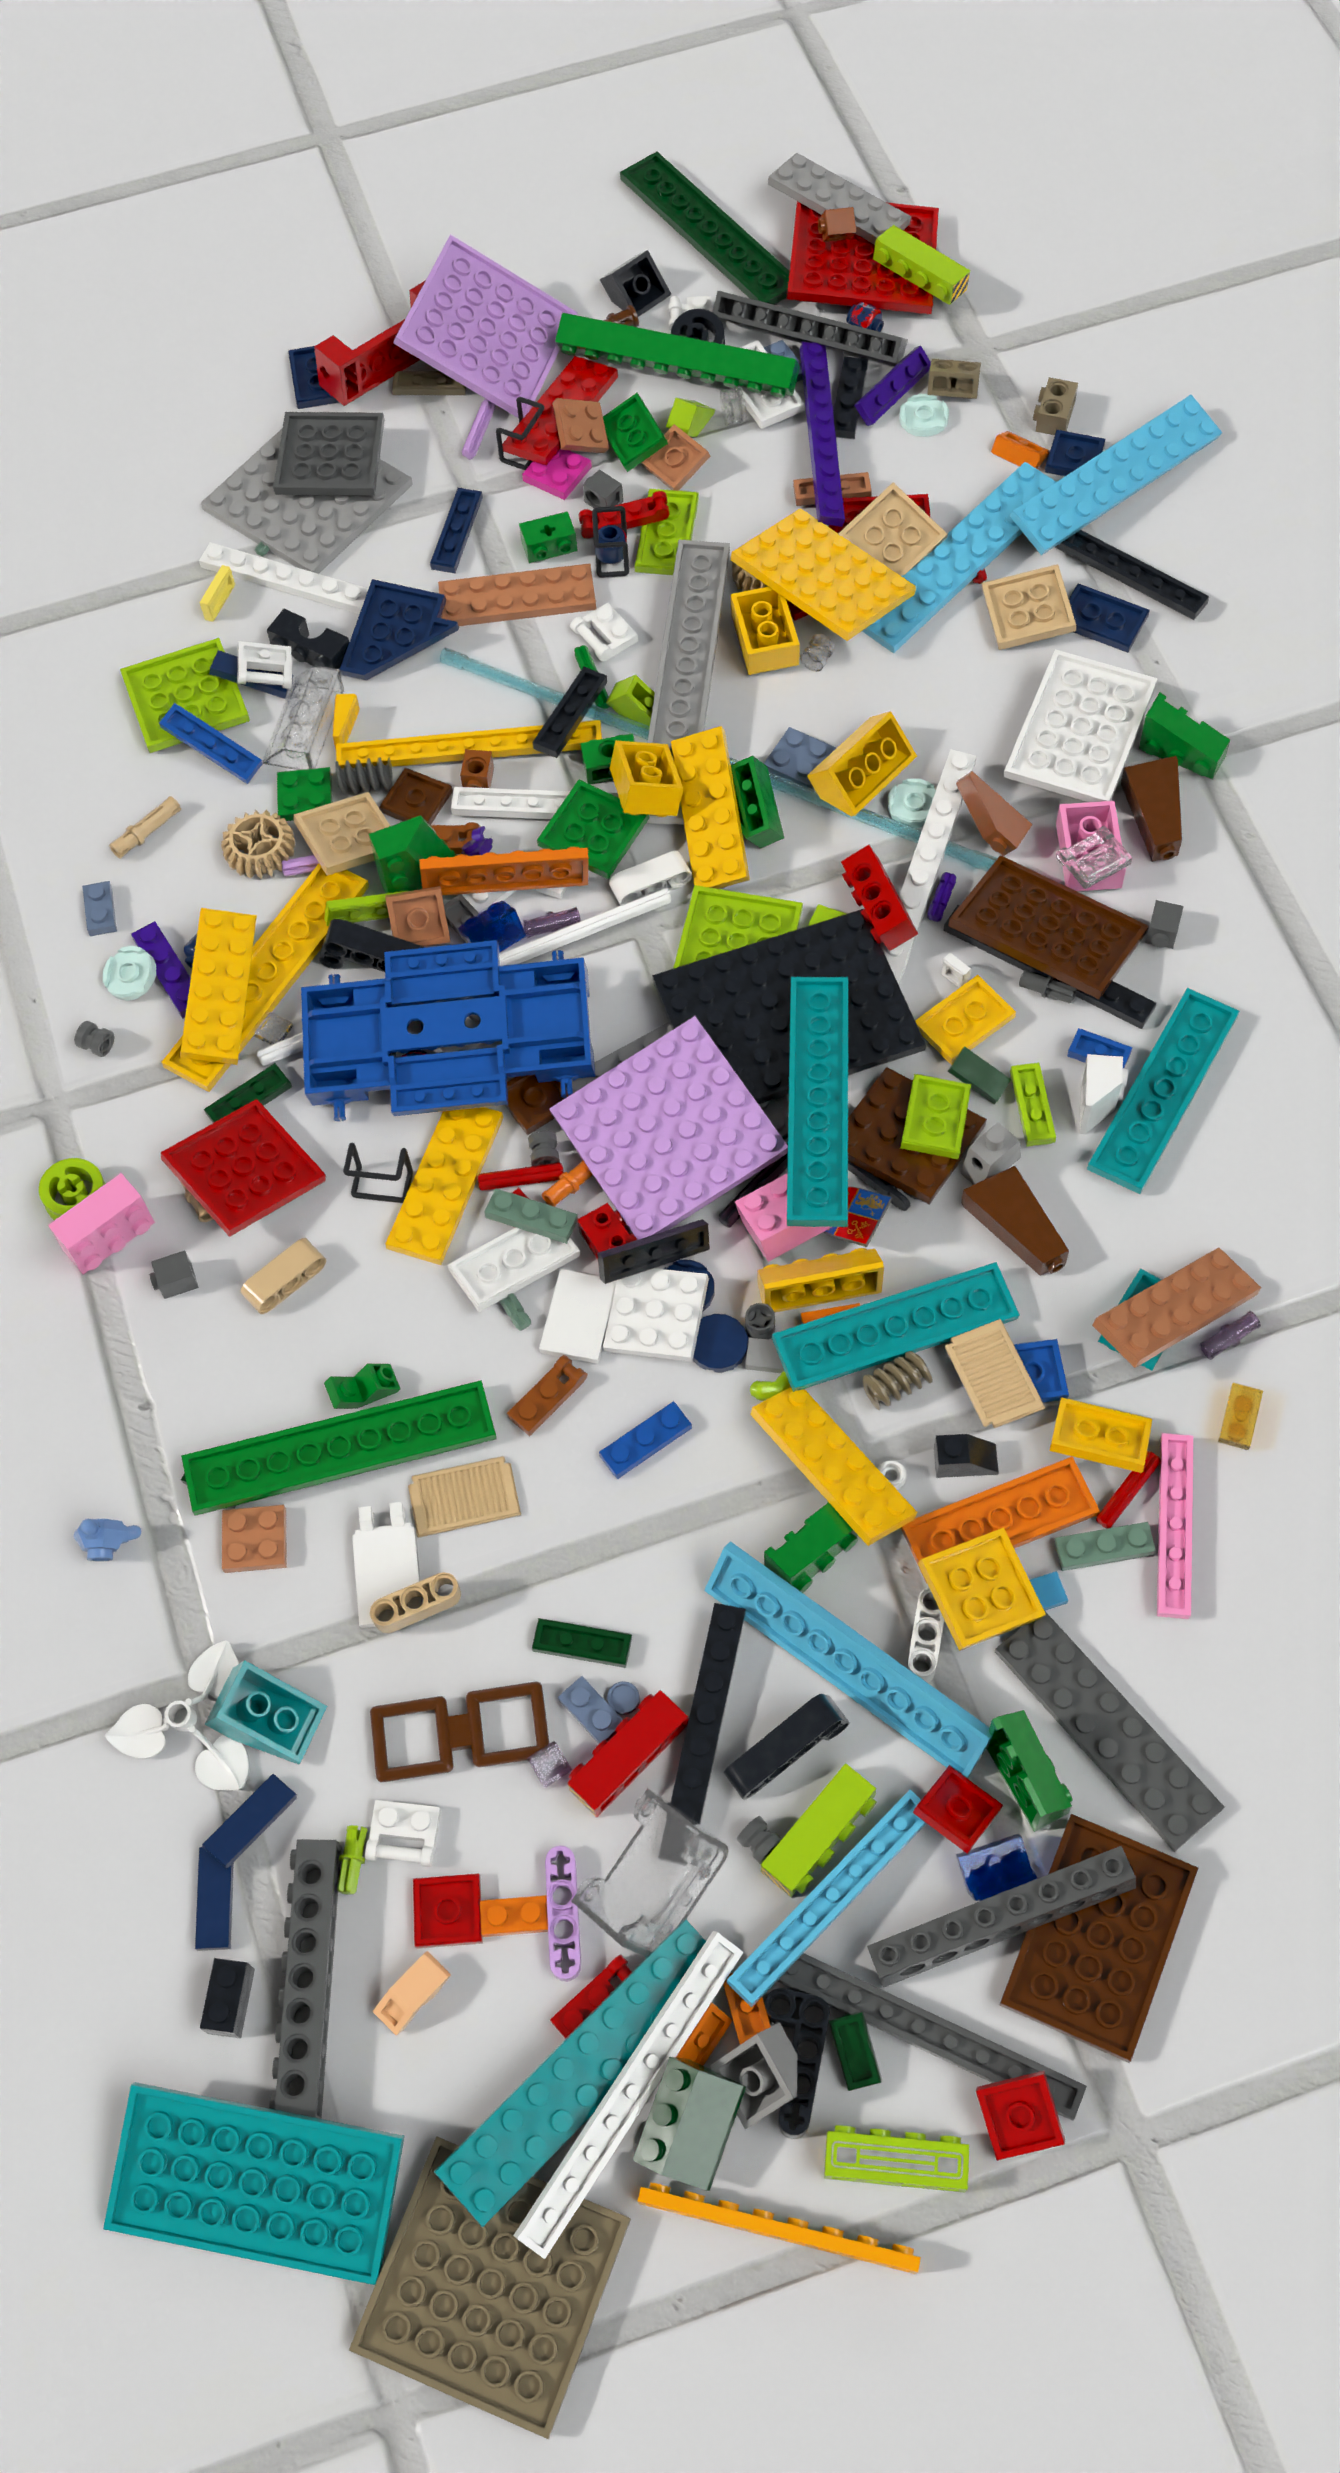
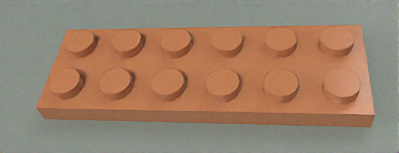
M590 563L438 582L439 593L444 594L446 597L442 619L456 621L459 626L596 610Z
M1218 1247L1096 1317L1092 1326L1136 1368L1257 1296L1261 1287Z

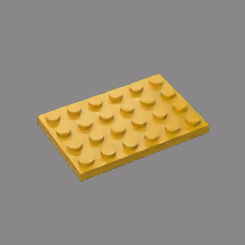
M801 508L731 553L732 562L846 641L914 596L916 586L843 536H840L827 525L818 522V519Z

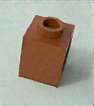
M853 207L829 209L823 212L820 219H818V231L823 236V242L852 239L856 233Z
M465 749L460 774L462 787L491 788L494 772L492 751Z

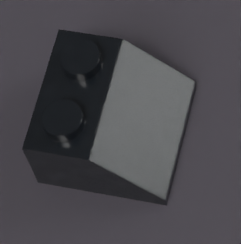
M648 250L635 255L600 279L611 302L621 310H625L628 305H632L638 317L672 295Z

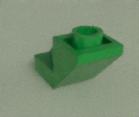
M367 1363L354 1377L330 1376L324 1382L334 1409H358L401 1390L391 1364Z

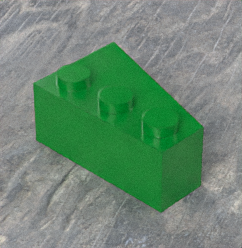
M1159 692L1146 714L1139 749L1149 755L1162 759L1176 756L1178 766L1213 780L1226 757L1230 739L1204 721H1201L1200 724L1186 715L1188 712L1183 707L1176 709L1165 701L1166 696Z
M753 755L732 764L731 770L741 829L745 838L759 848L784 839L767 766Z
M829 1502L807 1518L804 1522L805 1525L796 1534L793 1531L786 1534L784 1539L787 1542L775 1551L772 1547H769L764 1551V1566L802 1593L813 1583L812 1578L819 1571L825 1573L832 1567L836 1561L835 1556L842 1550L845 1552L849 1551L858 1541L857 1533Z

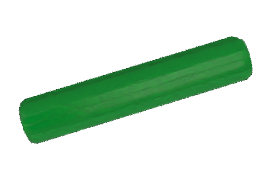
M585 645L576 647L574 649L575 658L580 669L584 666L597 671L588 647ZM605 687L595 700V705L600 711L610 707L606 703L609 696Z

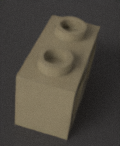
M931 359L927 395L977 399L981 362Z
M1049 377L1046 387H1041L1038 402L1041 405L1035 406L1033 420L1037 421L1035 432L1055 435L1056 429L1067 431L1076 401L1077 382Z

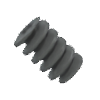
M379 757L376 766H373L370 758H368L365 767L357 759L355 768H352L349 760H346L343 769H341L338 761L335 762L337 783L343 795H348L350 787L354 794L359 793L360 786L364 793L370 792L371 785L375 792H380L382 784L386 791H390L392 787L393 773L390 757H388L387 765H384L381 757Z

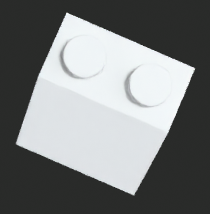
M1087 1054L1080 1088L1079 1134H1086L1115 1111L1118 1100H1123L1124 1086L1127 1085L1128 1069L1123 1068V1057Z

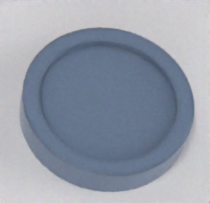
M622 1681L614 1684L609 1689L607 1700L608 1704L617 1714L626 1715L632 1713L638 1707L640 1696L637 1688L632 1683Z

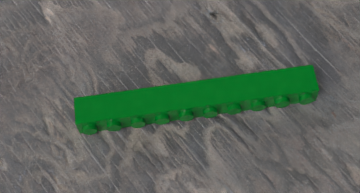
M562 313L555 339L561 352L567 355L575 356L576 353H580L591 360H598L600 357L616 365H621L624 362L629 363L630 366L636 369L643 370L645 367H649L661 374H667L668 371L677 373V376L685 379H690L691 376L699 377L701 381L713 384L714 381H719L730 388H737L738 385L744 386L751 392L761 393V390L768 391L771 395L779 398H784L785 395L793 396L800 369L797 360L794 358Z

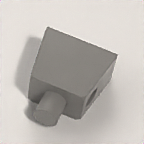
M996 1123L969 1147L961 1174L974 1185L1010 1168L1021 1157L1020 1141L1003 1125Z

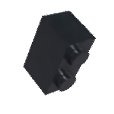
M214 1958L200 2023V2029L207 2034L233 2038L242 2037L255 1971L249 1963Z

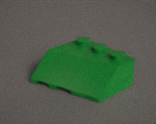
M421 815L368 834L380 882L385 894L422 889L419 859H427L431 856H438L440 858L457 856L453 850L451 851L448 848L447 843L438 837L435 830Z
M1022 1710L992 1719L989 1727L992 1739L986 1749L1033 1831L1035 1832L1069 1814L1072 1808L1070 1803L1073 1801L1072 1796L1066 1785L1060 1783L1055 1773V1767L1049 1756L1045 1753L1025 1711Z

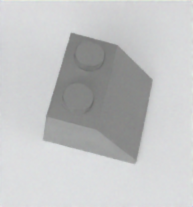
M780 2023L757 2033L710 2065L713 2071L747 2086L737 2112V2116L744 2129L751 2127L797 2097V2053Z

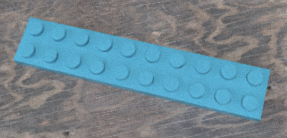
M1189 395L1013 510L1010 517L1042 556L1218 439L1222 431L1196 399Z
M1024 462L959 522L940 545L905 575H902L903 578L916 586L915 595L862 632L892 653H895L971 582L980 570L982 571L1023 533L1010 517L1012 511L1056 483V481L1027 462Z
M730 1541L723 1548L705 1587V1592L724 1605L746 1609L744 1620L946 1768L950 1765L966 1778L970 1776L992 1739L987 1725Z

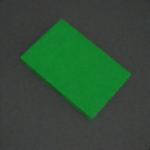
M638 392L603 416L607 440L627 472L669 443Z

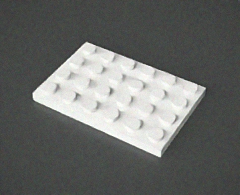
M1055 649L1004 770V777L1086 802L1111 801L1158 678Z

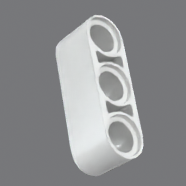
M671 851L616 873L609 880V885L619 904L622 905L662 888H667L669 892L680 888L692 879V873L679 851Z
M927 1587L920 1592L918 1597L906 1668L929 1683L936 1671L944 1618L940 1609L929 1610L924 1606L923 1603L927 1600L935 1601L930 1588ZM928 1630L934 1634L935 1638L931 1641H925L919 1637L918 1633ZM917 1661H924L929 1665L930 1669L926 1672H919L914 1668L913 1664Z

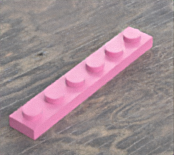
M1162 1433L1160 1437L1157 1616L1189 1619L1191 1616L1193 1436Z

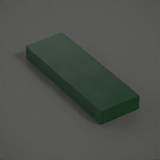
M274 1063L206 1107L204 1111L212 1123L256 1099L264 1106L292 1088V1085L285 1074Z
M538 1618L532 1651L626 1668L632 1634Z

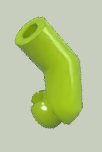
M785 1371L780 1374L775 1382H753L750 1386L751 1395L757 1400L765 1401L790 1388Z

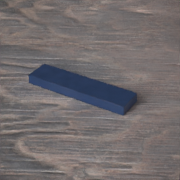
M464 488L457 489L430 562L431 570L456 573L483 499L482 491Z

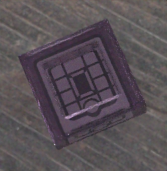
M555 1741L527 1758L544 1788L572 1771Z

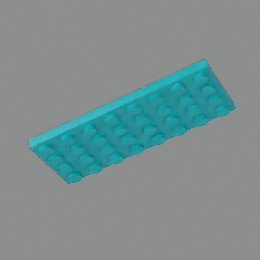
M135 2082L130 2087L103 2229L375 2285L382 2268L405 2135Z

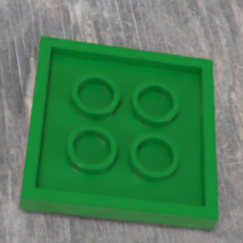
M579 779L538 837L537 844L543 849L562 850L569 847L588 848V870L609 879L650 817L649 814L631 815L624 813L618 797Z

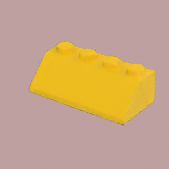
M889 711L872 716L814 768L807 777L820 799L852 817L904 770L917 755L894 715Z
M857 1248L850 1253L841 1255L830 1253L819 1259H798L792 1262V1264L781 1266L778 1264L767 1265L763 1269L757 1270V1282L762 1303L769 1305L774 1312L882 1293L884 1264L875 1248L868 1250L866 1248Z

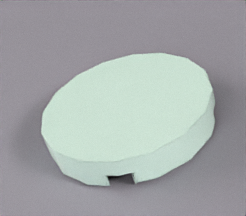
M927 394L913 395L908 398L905 404L901 405L899 421L902 428L908 433L920 437H929L940 433L947 426L949 409L943 400L942 402L937 400V396Z
M906 779L898 786L896 784L892 787L887 801L888 812L891 818L898 824L908 828L923 827L936 792L934 785L922 779Z
M132 945L117 950L119 953L114 957L111 956L103 969V983L113 996L125 1001L134 1000L144 995L153 985L156 977V963L153 957L143 948Z

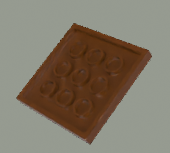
M886 1067L848 1117V1161L930 1205L967 1153L969 1147L984 1129L987 1119L967 1109L959 1159L901 1149L913 1080Z

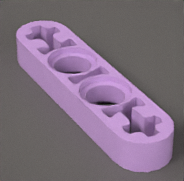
M556 1846L549 1850L545 1860L549 1958L551 1971L554 1976L560 1981L568 1982L575 1979L581 1971L577 1868L573 1852L566 1846ZM559 1854H563L565 1860H570V1863L564 1864L565 1878L572 1876L571 1881L560 1879L552 1882V1877L559 1879L557 1866L552 1865V1861H556ZM560 1887H566L572 1892L570 1902L565 1905H558L553 1900L555 1890ZM561 1921H568L573 1925V1933L568 1939H559L555 1935V1927ZM575 1944V1949L568 1948L569 1960L575 1962V1966L569 1967V1973L564 1974L560 1967H556L557 1963H561L563 1958L562 1950L558 1949L555 1951V1945L567 1947Z

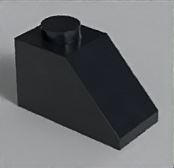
M969 1434L936 1435L934 1443L936 1478L999 1474L995 1443Z

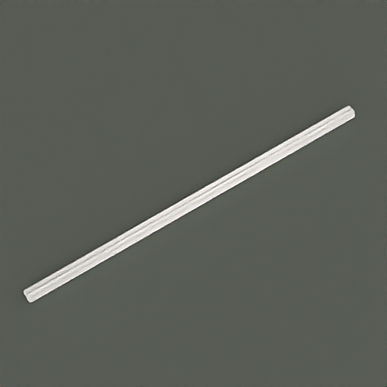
M662 888L499 954L500 966L522 963L669 904L671 902L670 893L667 888ZM303 1032L258 1050L257 1056L260 1063L265 1066L303 1051Z

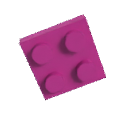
M560 448L547 466L532 462L522 476L524 482L565 500L592 468L590 459L570 450H562Z

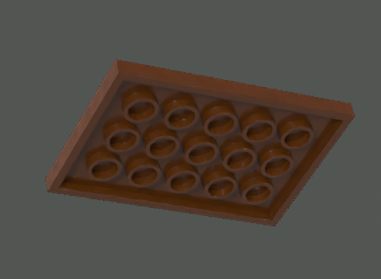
M1001 855L950 917L948 924L949 927L1097 999L1101 998L1146 935L1149 927L1132 917Z
M1071 1814L1048 1874L1122 1846L1136 1877V1888L1027 1931L999 2005L1130 2063L1198 1867Z

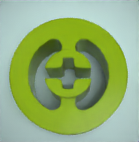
M68 1158L56 1162L45 1171L39 1183V1196L49 1216L56 1220L106 1183L99 1169L93 1163L81 1158ZM83 1180H87L93 1184L90 1194L88 1193ZM58 1191L67 1205L55 1202V1196Z

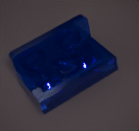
M505 901L490 905L486 911L478 916L469 918L465 924L458 927L459 933L467 939L468 943L497 940L499 953L526 937L516 910Z
M1019 1833L971 1849L968 1854L966 1852L956 1854L967 1893L974 1901L985 1900L998 1893L1038 1879L1036 1872L1031 1868L1022 1836Z

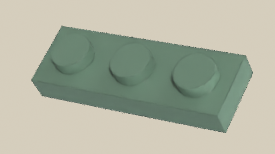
M497 1188L484 1211L485 1218L566 1244L578 1219V1214Z
M1148 1522L1056 1537L1054 1541L1062 1571L1153 1556L1156 1553Z

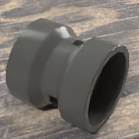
M84 1021L77 1029L74 1041L77 1047L85 1050L91 1049L93 1054L104 1057L110 1052L115 1037L112 1031L106 1028L99 1029L96 1024Z
M543 1130L529 1135L528 1143L529 1149L532 1150L530 1155L532 1166L560 1162L559 1152L555 1150L558 1144L554 1132Z
M756 1303L747 1309L745 1314V1330L749 1338L767 1340L772 1338V1334L775 1332V1312L769 1305Z
M761 1816L752 1820L737 1837V1841L743 1847L751 1846L753 1858L759 1864H762L782 1840L777 1833H771L769 1830L766 1832L767 1823Z

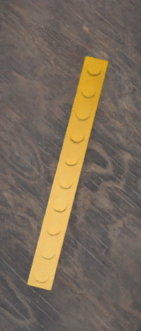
M600 720L582 721L562 751L581 750L580 743L602 739ZM544 725L336 744V761H338L341 769H343L346 760H349L352 768H355L357 759L365 767L368 758H370L373 766H376L379 757H381L384 765H387L388 757H390L392 767L463 761L465 749L492 751L493 758L540 754L542 752L533 749L532 742Z

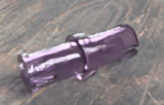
M573 907L556 913L549 911L546 912L545 916L524 920L523 926L527 938H530L531 936L550 931L551 933L555 932L558 929L580 922L581 918L577 907Z
M1248 1311L1230 1325L1224 1324L1218 1333L1200 1343L1202 1352L1208 1359L1212 1360L1230 1346L1236 1347L1241 1343L1240 1340L1261 1327L1258 1317L1252 1311Z

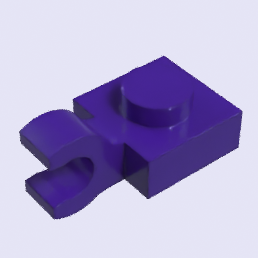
M485 826L472 831V840L463 845V851L460 854L474 856L490 852L493 847V839L484 838Z

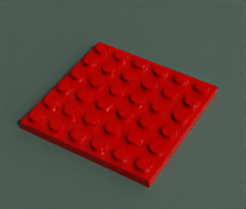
M797 201L787 299L853 306L860 302H866L879 309L932 314L933 295L873 260L874 244L856 234L852 239L823 242V236L818 231V219H820L821 214ZM888 203L911 216L910 225L903 231L936 250L939 208Z

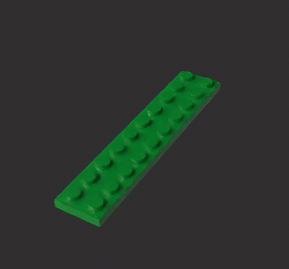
M480 1380L181 1455L192 1512L194 1516L480 1444L497 1438L483 1383Z

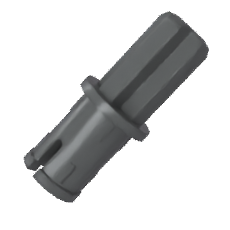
M1026 969L1023 971L1019 981V987L1041 993L1044 998L1049 996L1066 1003H1072L1076 996V988L1055 981L1052 976L1047 978Z

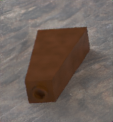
M1173 756L1124 767L1121 786L1151 861L1169 860L1178 856L1182 843L1177 757Z
M1016 1166L963 1190L961 1201L963 1207L1038 1275L1041 1276L1047 1272L1051 1274L1056 1273L1065 1266L1069 1249Z

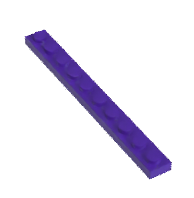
M802 342L800 358L818 522H822L825 525L842 527L845 515L826 345L815 342Z

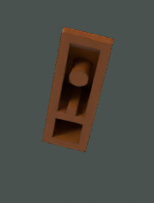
M973 771L960 778L956 785L982 838L995 852L1000 853L1002 856L1018 848L1033 824Z

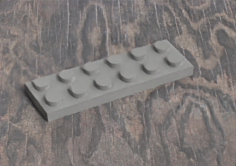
M799 153L794 154L768 177V185L821 215L825 210L853 207L856 224L855 234L874 245L876 239L892 225L902 230L910 225V215Z

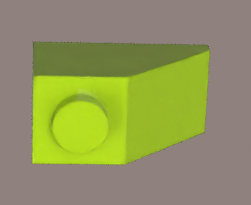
M676 397L666 427L670 429L675 424L688 436L697 437L714 415L716 409L695 400Z
M635 674L617 682L606 703L624 720L650 727L655 692Z

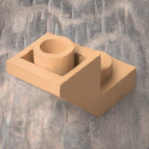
M426 1951L387 1991L372 2012L397 2036L405 2029L418 2010L436 1996L451 1974Z

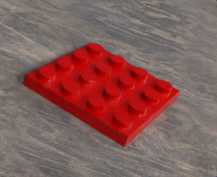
M258 1099L161 1152V1160L229 1237L326 1181V1174Z

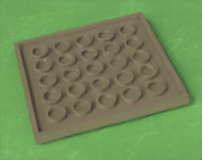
M436 2136L349 2351L549 2439L631 2218L583 2199L544 2259L513 2235L547 2183L531 2177L485 2226L481 2227L434 2173L459 2147V2145Z

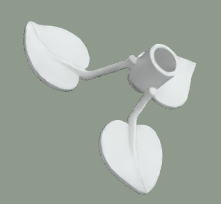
M225 1640L209 1647L190 1667L188 1685L195 1692H203L202 1695L193 1699L188 1698L185 1702H172L165 1710L164 1719L162 1713L150 1704L133 1706L105 1734L109 1743L125 1755L138 1759H147L154 1757L164 1749L166 1738L163 1731L168 1730L170 1725L178 1731L184 1732L189 1730L208 1748L198 1755L195 1762V1773L199 1781L206 1787L214 1790L239 1791L242 1789L249 1774V1758L244 1745L224 1735L220 1736L212 1744L194 1726L197 1721V1714L192 1708V1705L206 1700L209 1694L217 1699L233 1667L240 1664L231 1644Z

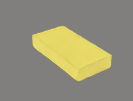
M222 565L199 602L205 620L213 622L235 586L232 571L228 566Z

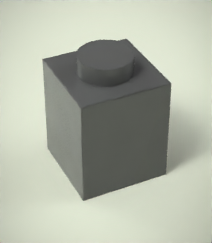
M1156 900L1145 943L1153 944L1160 948L1167 947L1173 949L1184 906Z
M185 1250L151 1261L154 1271L149 1274L154 1290L160 1289L164 1299L199 1288L192 1263Z

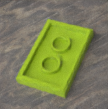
M914 1074L900 1148L959 1159L971 1084Z

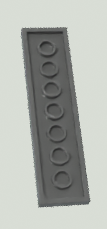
M1045 1611L1046 1615L1023 1625L995 1649V1653L1169 1847L1176 1852L1219 1814L1225 1806Z

